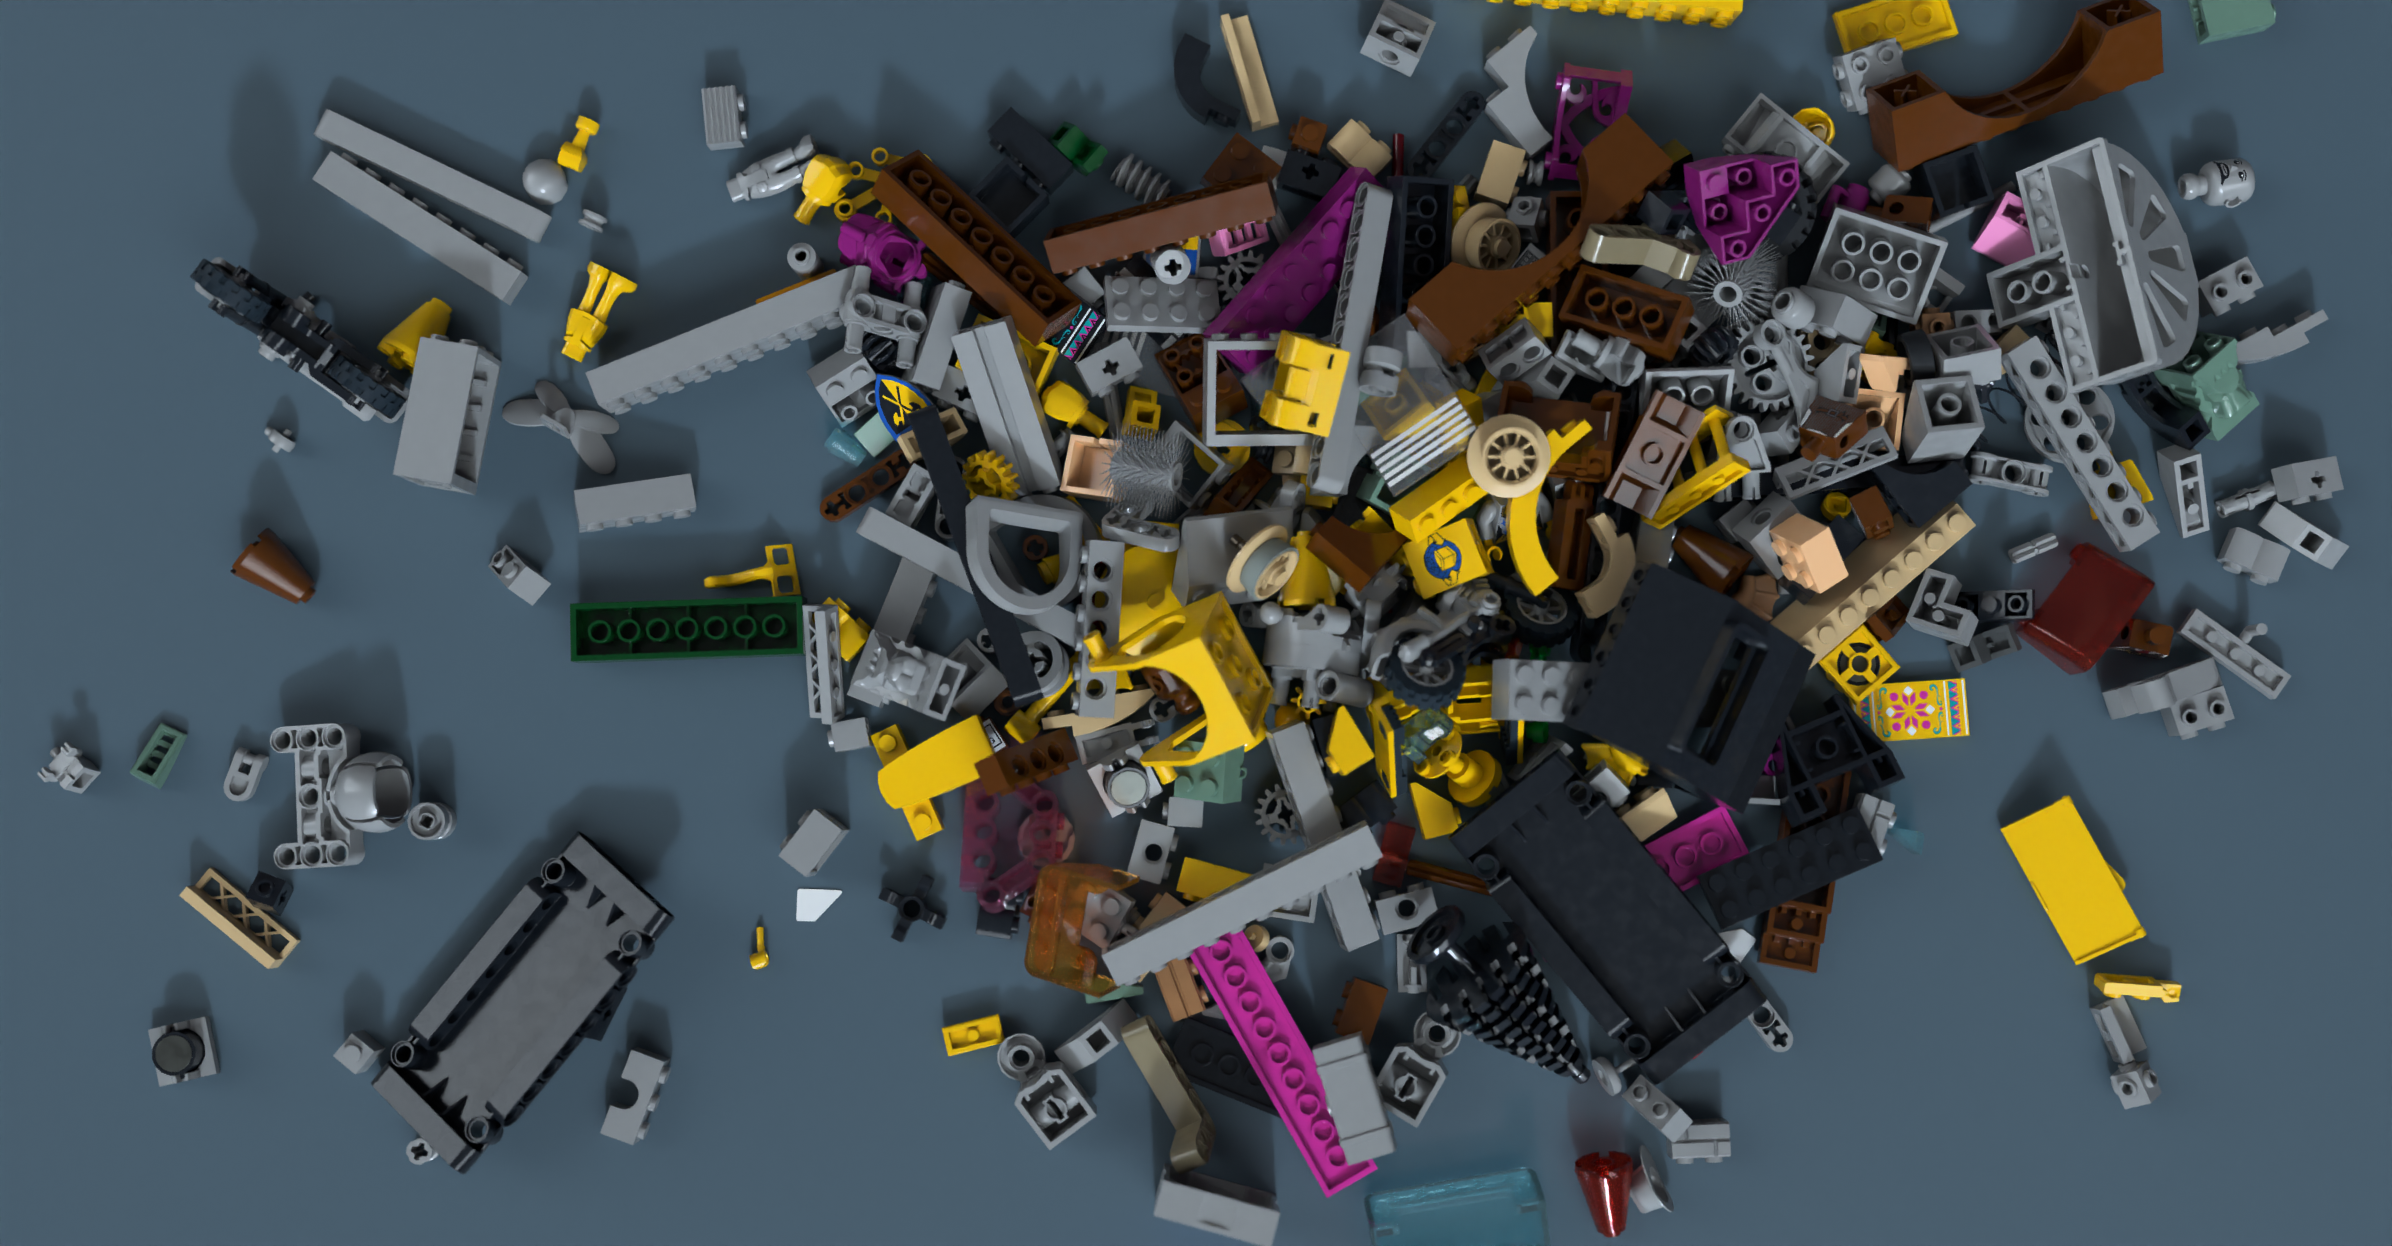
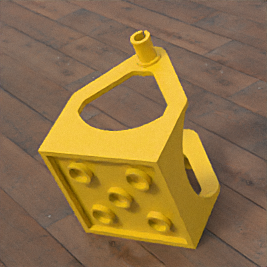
M1222 591L1156 618L1109 649L1099 630L1087 634L1082 639L1093 657L1088 664L1091 672L1132 670L1144 666L1158 667L1182 678L1199 696L1206 713L1167 737L1140 757L1142 766L1154 767L1162 784H1167L1178 777V773L1173 766H1190L1255 741L1274 693V688ZM1174 621L1185 623L1178 634L1159 649L1145 655L1122 656L1123 652L1166 624ZM1208 725L1206 740L1201 750L1173 751L1176 745Z

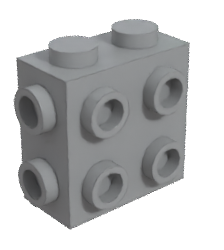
M1895 37L1886 38L1832 57L1834 61L1832 65L1833 75L1836 80H1839L1842 90L1840 92V100L1848 112L1858 111L1859 115L1869 113L1866 89L1908 74L1901 60L1903 57L1902 47L1899 42H1896Z

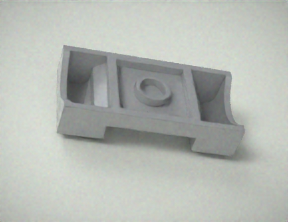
M1763 93L1757 96L1721 141L1724 145L1722 150L1728 156L1748 154L1755 151H1773L1779 155L1784 154L1788 157L1798 158V163L1804 168L1805 173L1808 176L1810 175L1813 181L1814 190L1817 192V204L1850 165L1847 160Z

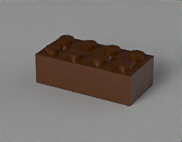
M1581 264L1558 316L1565 329L1578 332L1582 328L1585 332L1602 341L1604 339L1607 340L1610 335L1614 338H1624L1630 341V345L1641 349L1645 355L1672 363L1693 316L1694 308L1689 297Z

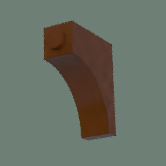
M1251 456L1215 496L1202 516L1245 511L1274 473Z
M1331 516L1324 524L1319 521L1308 534L1312 539L1305 548L1360 593L1409 538L1397 530L1386 533L1359 531Z

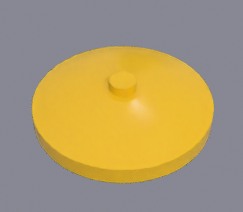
M1135 546L1124 551L1119 642L1156 618L1182 607L1171 591L1178 549L1172 552H1160ZM1107 567L1103 571L1100 579L1105 577V575L1107 574ZM1097 591L1095 594V607L1100 608L1105 603V596L1102 592ZM1098 621L1100 627L1102 628V630H1104L1103 624L1100 621ZM1174 621L1166 624L1126 650L1125 653L1145 655L1153 650L1155 651V649L1163 646L1177 635L1185 623Z

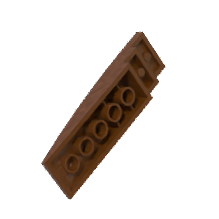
M1851 771L1816 785L1827 809V812L1818 818L1792 828L1782 809L1777 841L1845 812ZM1836 881L1764 912L1757 963L1807 973H1817L1820 945L1824 944L1827 918L1832 911Z

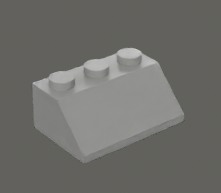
M1734 366L1645 369L1638 381L1637 411L1639 415H1643L1657 389L1701 412L1714 405L1730 412L1735 368Z

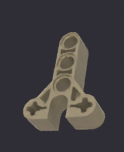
M1643 222L1640 226L1591 224L1580 249V255L1594 263L1645 265L1667 273L1677 280L1689 281L1700 258L1701 251L1690 239H1675L1676 235H1658Z

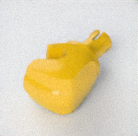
M818 154L810 161L801 187L806 197L793 214L799 222L809 225L820 205L829 207L846 194L842 188L852 180L853 173L843 159L831 155Z
M1057 380L1042 392L1040 402L1043 411L1057 420L1068 422L1067 427L1070 429L1079 424L1096 435L1097 438H1101L1109 426L1108 422L1106 423L1088 410L1090 401L1067 382Z

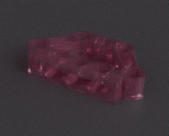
M980 778L966 784L959 887L962 892L976 893L977 900L986 912L999 913L1004 910L1008 901L1039 880L1050 879L1056 872L1057 859L1063 858V841H1058L1059 830H1064L1065 813H1060V805L1056 795L1050 790L1041 789L1035 783L1021 790L1016 785L1018 790L1010 793L1029 808L1036 817L1035 822H1033L1029 829V836L1034 845V850L1031 851L1026 859L993 881H991V875L996 871L998 865L993 853V846L999 840V831L995 824V818L1001 811V803L996 793L990 796L987 795ZM990 798L994 800V806L989 810H982L979 807L984 799ZM1042 801H1050L1053 804L1050 811L1045 813L1038 811L1037 807ZM983 827L993 829L991 836L987 839L978 837V831ZM1039 830H1049L1051 832L1050 837L1046 841H1038L1035 836ZM987 855L991 858L989 865L984 868L977 867L976 860L978 857ZM1038 858H1047L1049 860L1047 868L1044 870L1034 868V862ZM991 890L1000 892L999 899L994 903L985 901L986 894Z

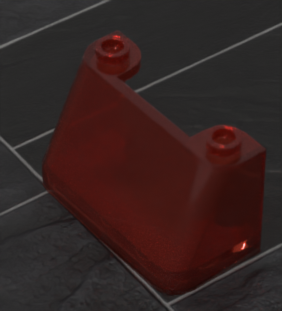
M2090 542L2078 543L2069 553L2071 558L2069 562L2071 565L2070 569L2041 607L2035 609V619L2017 622L2020 626L2017 628L2016 634L2069 675L2085 673L2096 664L2155 585V582L2147 575Z

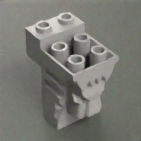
M872 629L850 684L945 722L967 666Z

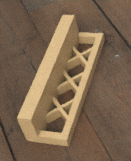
M1229 13L1221 15V31L1251 131L1254 132L1278 125L1279 119L1248 16L1230 19Z
M213 867L206 871L195 886H186L179 895L267 969L279 967L301 941L269 913L253 907L246 899V894ZM211 878L220 883L221 896L211 897L203 890ZM227 890L233 895H227ZM237 897L242 902L243 914L233 915L229 912L227 898ZM215 899H221V904ZM249 916L261 917L264 920L265 932L255 933L250 929ZM243 917V922L240 921L238 918ZM281 934L290 942L279 953L272 947L271 935Z

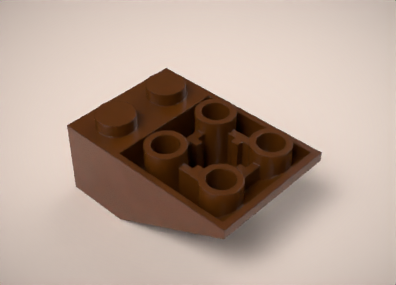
M1194 333L1154 354V357L1185 414L1199 434L1202 432L1203 338L1206 337L1203 334ZM1218 350L1216 356L1215 425L1248 408L1242 386Z

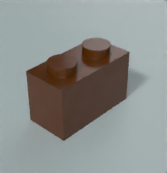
M1353 976L1351 982L1346 981L1341 997L1345 998L1342 1009H1336L1332 1020V1025L1336 1026L1335 1033L1346 1036L1362 1031L1365 1044L1369 1045L1388 989Z

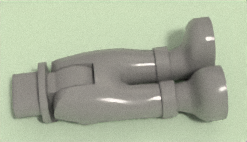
M811 134L804 136L796 148L790 147L785 149V151L764 158L750 165L742 173H736V178L726 181L733 202L744 198L746 201H749L751 199L769 197L783 192L797 183H802L810 161L820 154ZM808 159L806 163L800 166L797 165L795 167H792V169L778 173V171L781 169H784L790 165H795L799 163V161Z

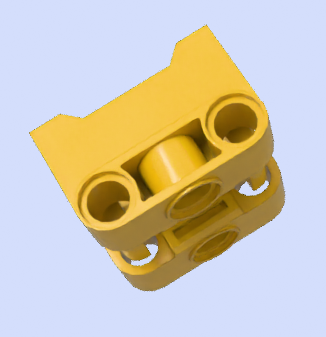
M1281 330L1275 353L1279 360L1273 388L1265 392L1259 416L1274 426L1328 437L1351 352L1339 349L1330 342ZM1331 354H1333L1334 357L1331 368L1327 369ZM1315 413H1319L1315 425L1313 424Z

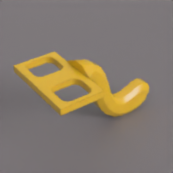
M792 544L766 546L767 563L765 565L735 574L706 577L703 580L704 586L708 589H718L765 579L771 582L773 597L799 595L801 592ZM785 548L789 560L788 564L776 565L773 560L772 550ZM790 576L793 583V592L781 593L778 588L777 578Z

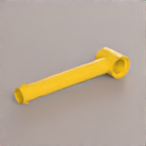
M1076 651L1070 658V672L1073 670V664L1078 663L1079 651ZM1068 677L1066 683L1058 692L1033 702L1025 712L1019 709L1003 729L1019 743L1032 740L1042 728L1038 725L1039 721L1073 683V678Z

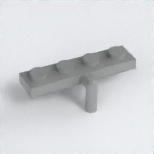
M2196 608L2191 610L2176 632L2210 657H2214V660L2270 700L2277 698L2291 678L2290 674L2248 645L2253 636L2267 633L2268 627L2264 623L2248 625L2239 637H2236Z

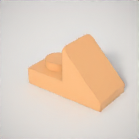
M1860 353L1859 356L1868 382L1874 390L1896 392L1899 375H1904L1905 370H1910L1909 359L1905 357Z

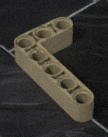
M1146 1015L1122 1026L1121 1035L1127 1048L1176 1129L1170 1150V1159L1175 1170L1180 1175H1183L1207 1164L1216 1138L1214 1122L1155 1021L1150 1015Z

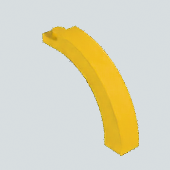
M1575 419L1569 421L1560 429L1563 433L1560 436L1555 429H1549L1545 433L1551 452L1547 473L1569 447L1592 429L1585 419L1577 422ZM1544 479L1529 493L1519 497L1508 498L1506 508V533L1510 555L1522 582L1531 595L1534 596L1540 594L1559 578L1548 564L1537 535L1536 507Z

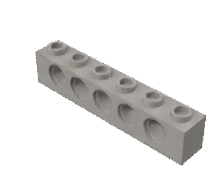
M1085 540V546L1081 545L1080 563H1084V572L1078 578V592H1082V604H1078L1076 609V621L1080 622V634L1076 633L1074 639V650L1079 651L1078 663L1073 664L1072 678L1077 680L1076 692L1071 694V710H1075L1076 716L1114 718L1117 671L1091 672L1088 668L1090 651L1082 639L1091 633V624L1098 620L1103 624L1104 630L1101 636L1108 649L1119 643L1125 542ZM1098 562L1104 563L1107 567V574L1102 579L1094 574V566ZM1097 591L1102 592L1105 596V603L1100 608L1095 607L1092 603V596ZM1092 679H1096L1100 684V690L1095 695H1089L1086 690L1087 683Z

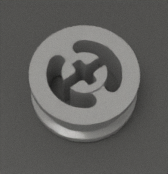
M1028 631L1022 633L1021 636L1044 698L1052 696L1064 686L1069 677V655L1065 648L1046 632ZM1045 649L1051 650L1053 662L1043 654Z

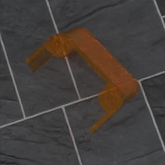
M1051 863L1044 866L1038 875L1024 959L1025 968L1028 973L1033 977L1097 998H1101L1120 988L1121 985L1117 987L1114 979L1096 974L1097 957L1091 949L1079 945L1088 892L1100 894L1108 889L1120 891L1138 883L1140 876L1101 864Z

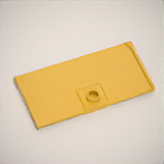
M2064 795L2061 799L2054 801V803L2000 828L2075 965L2086 962L2130 941L2143 938L2147 934L2074 806L2070 795Z

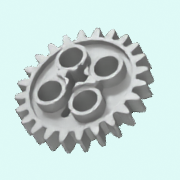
M1760 318V320L1757 319V320H1756V326H1757L1759 323L1764 322V319H1763V318ZM1750 321V323L1748 322L1745 325L1746 330L1741 327L1735 330L1738 336L1736 339L1739 341V350L1733 355L1734 359L1727 363V366H1734L1735 368L1732 395L1738 393L1741 395L1738 400L1739 404L1749 400L1748 409L1750 410L1754 409L1758 404L1760 412L1766 411L1768 405L1772 412L1779 409V404L1783 409L1790 406L1789 400L1793 402V399L1777 364L1749 377L1745 376L1746 371L1774 359L1770 350H1761L1754 343L1753 331L1756 326ZM1783 325L1785 332L1795 340V354L1800 366L1807 373L1814 371L1815 368L1809 366L1808 361L1815 357L1813 355H1806L1805 352L1811 347V344L1802 345L1801 343L1805 335L1802 334L1796 337L1794 335L1796 329L1789 328L1786 330V326ZM1765 328V338L1770 342L1771 339H1774V333L1771 329ZM1745 351H1749L1753 355L1752 365L1744 360ZM1757 377H1760L1764 380V391H1761L1756 387L1755 382Z

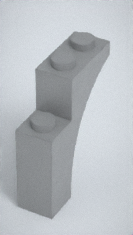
M1531 25L1524 31L1519 28L1507 39L1509 43L1502 49L1497 46L1486 56L1488 60L1484 66V70L1502 90V92L1499 89L1486 99L1488 104L1485 107L1484 113L1512 146L1526 150L1524 160L1528 162L1549 146L1552 140L1550 134L1545 130L1533 112L1526 91V60L1529 49L1537 36L1536 31Z

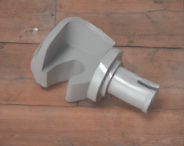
M1580 328L1571 345H1575L1593 355V366L1599 368L1608 379L1620 386H1629L1644 371L1646 355L1641 349L1630 345V341L1624 338H1614L1610 335L1607 340L1604 339L1602 341Z

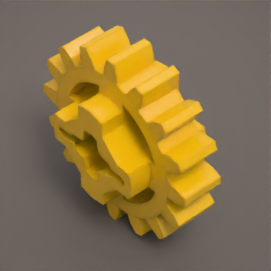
M984 449L967 458L968 462L962 466L966 472L961 475L967 481L965 486L971 492L969 494L970 499L978 495L1011 501L1018 498L1019 495L1015 490L1020 488V485L1014 482V479L1018 477V473L1011 472L1010 469L1013 464L1008 463L1006 465L1003 454L996 457L995 450L987 453Z

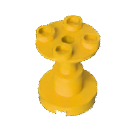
M1448 723L1444 725L1450 732L1442 725L1436 726L1443 730L1444 734L1436 737L1434 740L1425 736V732L1419 735L1432 745H1428L1417 736L1414 742L1416 748L1413 755V765L1416 773L1429 779L1437 778L1446 773L1449 777L1448 790L1454 800L1467 807L1479 806L1491 797L1488 793L1492 790L1493 786L1497 788L1500 784L1502 768L1498 760L1490 753L1482 750H1474L1467 754L1460 753L1462 748L1461 735L1455 727Z

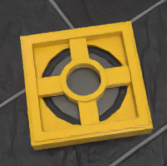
M1863 623L1818 661L1826 671L1825 675L1828 681H1832L1835 684L1834 688L1841 693H1845L1854 705H1858L1900 668Z

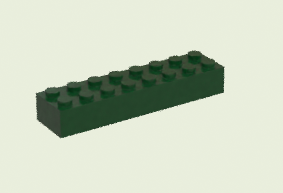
M803 596L572 603L570 604L571 662L608 663L806 656L802 605L807 604V598Z

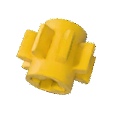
M1297 686L1296 691L1299 693V697H1292L1290 699L1291 702L1298 704L1294 713L1297 714L1303 711L1306 713V719H1309L1311 712L1314 711L1321 715L1320 708L1300 707L1303 690ZM1319 699V704L1327 703V700Z

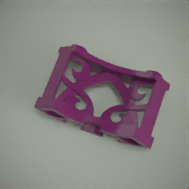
M1565 62L1563 72H1557L1555 89L1559 91L1553 121L1550 152H1546L1544 157V169H1548V180L1553 181L1554 177L1578 180L1575 172L1577 165L1560 163L1559 161L1561 154L1565 153L1570 156L1568 163H1572L1577 156L1580 157L1582 149H1584L1575 138L1569 124L1580 112L1591 105L1592 113L1597 122L1607 128L1624 113L1627 114L1633 88V74L1631 70L1621 69V72L1573 66ZM1572 78L1591 80V94L1587 95L1586 88L1581 83L1579 85L1580 92L1573 94L1570 90ZM1598 82L1618 84L1617 86L1598 90ZM1565 101L1573 106L1563 116ZM1602 101L1601 109L1604 106L1611 108L1610 115L1603 116L1600 113L1598 102ZM1560 135H1562L1567 144L1559 147Z

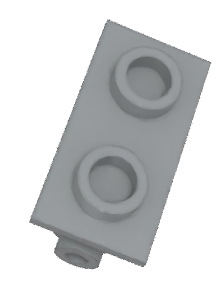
M1396 934L1398 992H1427L1426 965H1417L1407 956V946L1413 934Z

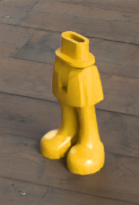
M592 261L587 266V272L590 277L584 297L578 309L571 308L565 332L566 336L563 337L566 343L561 353L579 362H582L587 351H592L589 348H593L608 329L606 321L617 297L624 292L633 293L638 284ZM608 281L605 292L596 310L593 314H591L593 305L595 303V300L602 285Z

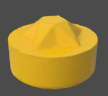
M1840 492L1827 494L1821 503L1822 514L1831 521L1838 514L1846 519L1852 509L1849 498Z

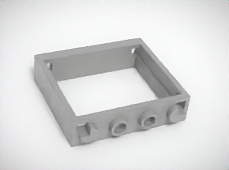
M1228 333L1212 334V338H1203L1202 443L1205 446H1312L1314 434L1300 430L1215 431L1217 350H1276L1281 333H1269V338H1258V333H1240V338H1229ZM1299 333L1310 338L1321 340L1319 338H1315V334ZM1315 413V417H1314V420H1313V424H1315V425H1316V420H1317V414H1318V413Z

